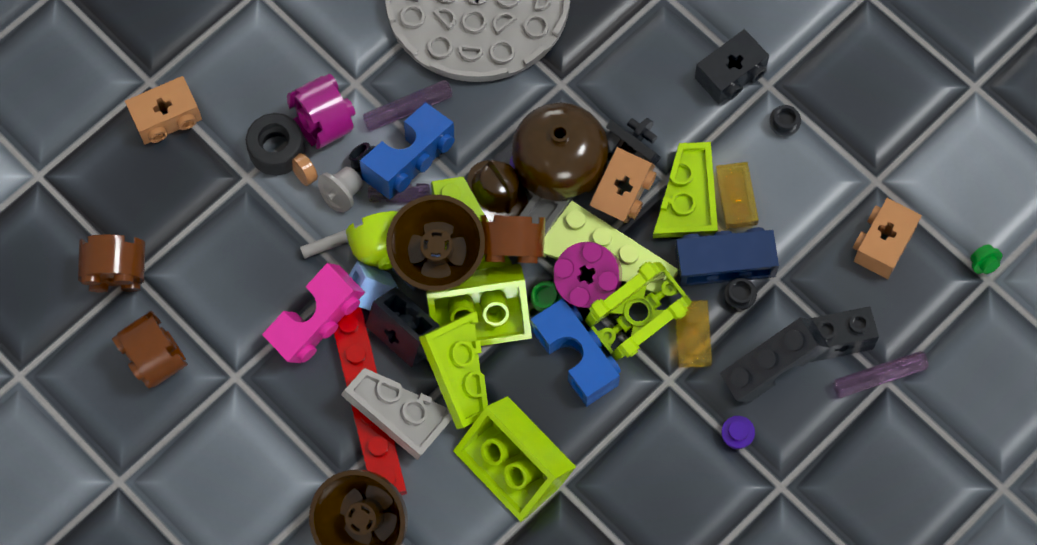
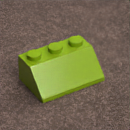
M521 264L476 270L466 282L456 288L441 292L426 291L430 317L440 326L470 312L477 311L478 323H475L477 341L480 340L481 346L532 338L525 278Z
M508 396L486 406L453 450L520 522L524 521L553 495L576 468L565 454Z

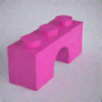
M327 263L306 285V288L316 300L315 313L309 320L304 321L296 312L283 311L262 334L287 362L304 363L316 353L317 349L315 347L321 340L330 337L338 329L339 325L337 323L342 317L351 314L359 306V299L364 295L365 291L340 265Z

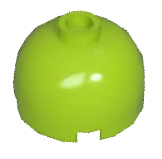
M398 211L372 214L361 218L363 225L355 228L354 223L348 226L346 235L349 246L359 262L368 266H378L379 270L393 268L387 254L386 239L389 226Z

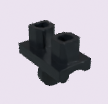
M631 118L627 126L634 130L633 135L613 120H610L606 126L610 131L606 136L608 151L611 154H614L617 147L623 149L627 143L634 148L631 154L655 165L661 157L641 142L645 138L653 144L657 139V136L650 131L653 126L652 120L646 118L639 123L634 118Z

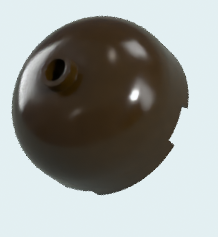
M570 103L546 104L530 112L517 127L512 142L513 165L521 183L530 192L547 200L567 201V198L580 195L586 191L589 193L601 181L608 164L607 136L600 122L586 109Z

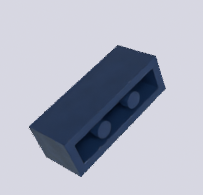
M756 227L748 229L743 233L719 231L713 236L700 237L699 234H688L681 239H676L675 257L680 287L730 282L736 278H745L747 280L776 277L779 268L774 230H764V228Z

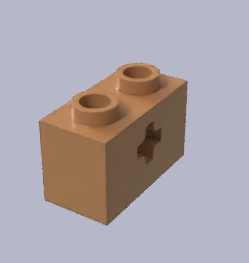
M183 76L125 100L144 145L150 142H160L168 134L178 130L190 129L198 121L202 120L198 106Z
M617 147L589 206L626 223L629 222L630 218L635 220L643 205V202L639 201L644 189L650 190L657 173L653 171L655 165ZM630 178L629 185L633 187L632 191H625L621 196L622 189L618 185L620 181L626 182Z
M886 198L882 207L877 205L874 207L867 221L871 224L868 233L866 234L861 231L853 246V249L857 250L853 262L889 279L916 230L922 215ZM883 234L889 236L886 241L881 238Z

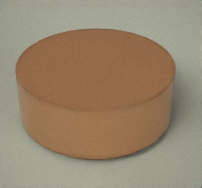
M299 153L292 159L293 171L302 184L308 186L317 180V171L305 154Z

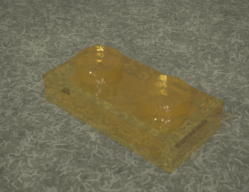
M748 162L716 166L715 173L726 229L758 225L759 219Z
M708 300L692 301L689 307H687V315L682 319L678 318L675 320L678 367L711 366L712 352Z

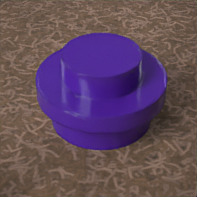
M730 417L722 426V439L731 448H746L754 439V425L746 417Z

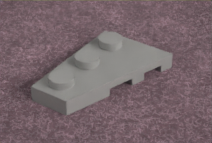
M366 368L357 375L341 394V396L416 460L421 457L452 420L448 407L446 408L433 402L431 397L422 393L417 395L402 388L400 383Z

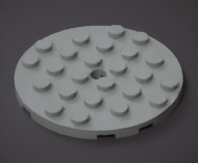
M385 0L389 24L402 48L416 62L430 71L447 78L467 82H485L507 78L537 63L551 50L561 36L570 9V0H479L478 3H475V0Z

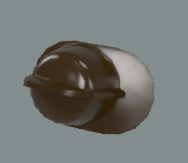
M486 160L478 162L471 168L467 176V184L482 211L487 215L489 222H493L494 215L520 216L527 206L528 200L519 183V176L511 165L505 162Z

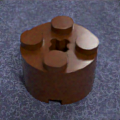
M480 215V222L485 235V262H505V256H517L518 263H538V257H544L545 217H538V224L532 223V217L494 215L493 222H486L487 215Z
M115 234L88 236V243L83 239L79 240L78 281L83 285H89V291L97 293L108 292L109 286H121V290L126 292L140 291L141 284L144 283L145 241L134 237V243L125 242V235Z
M151 310L119 331L112 338L122 354H126L131 361L128 366L138 380H142L148 389L158 386L188 365L184 354L169 331L166 332L163 327H159V324L162 322Z

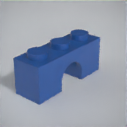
M426 102L404 121L405 140L411 144L410 147L394 149L381 141L360 160L362 180L389 200L398 192L401 193L406 190L411 180L420 172H425L431 166L433 160L441 153H446L455 141L454 122Z
M564 298L530 319L531 331L549 355L563 347L573 348L580 353L582 360L568 371V382L586 407L619 386V373L621 372L619 365L612 356H605L600 349L602 344L593 330H586L581 323L583 317L574 305L569 306Z

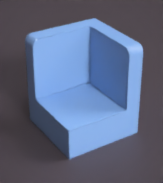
M359 261L356 262L349 274L365 291L364 295L359 299L360 304L358 307L369 311L374 300L397 287L389 272L368 266Z

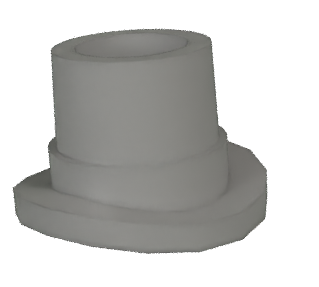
M344 167L336 174L322 173L318 179V186L324 201L330 208L338 212H346L352 208L354 204L353 196L362 189L363 182L354 169Z

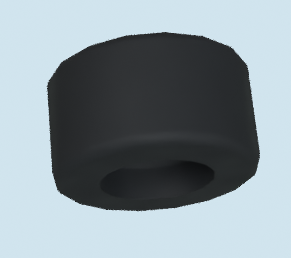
M265 114L256 119L248 128L245 140L250 160L258 170L265 174L275 176L288 174L293 170L292 159L299 153H305L301 128L294 119L286 114ZM280 136L287 139L288 144L281 151L267 152L263 147L264 143L272 137Z

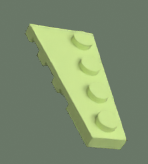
M573 201L569 203L545 236V258L548 256L558 260L564 250L580 242H593L609 249L621 264V285L626 284L638 274L639 267L645 262H661L673 278L678 274L677 268ZM584 268V270L590 271L592 275L596 273L595 270ZM664 273L647 285L645 294L653 292L655 295L661 290L662 283L667 278Z

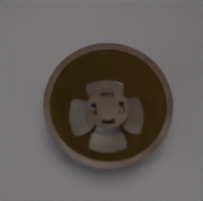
M426 195L407 203L394 216L388 229L386 248L391 265L405 282L424 291L441 292L460 286L476 272L484 255L485 235L479 218L465 203L446 195Z
M355 469L331 476L318 488L310 506L309 525L316 545H402L407 533L408 513L402 495L389 480L375 472Z

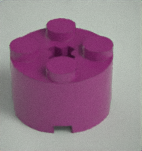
M332 74L320 76L287 94L289 109L295 107L297 117L293 119L301 128L305 140L311 146L317 144L316 149H320L352 132L354 128L351 117L356 115L353 104L348 98H342L338 91L337 81Z
M580 242L564 250L554 265L555 286L559 294L570 304L577 307L590 308L591 304L597 299H603L604 301L620 288L622 267L617 257L609 249L593 242ZM584 268L596 271L592 276L593 282L591 284L588 281L581 280V277L584 275Z

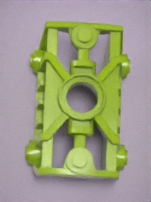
M645 262L639 267L638 274L604 301L603 299H597L589 308L590 312L585 322L595 332L601 343L616 361L624 356L627 358L629 356L633 357L639 352V345L673 318L675 320L678 318L682 319L687 315V307H689L692 301L661 262ZM664 273L667 278L662 283L661 290L655 295L651 292L645 296L647 285ZM676 294L682 296L666 310H655L662 305L660 300L663 297H671ZM642 303L647 307L648 316L645 320L634 321L630 317L629 309L633 304ZM609 314H622L616 319L618 324L613 328H604L598 331L594 327ZM632 328L631 337L613 351L611 345L616 339V334L622 329L626 333Z

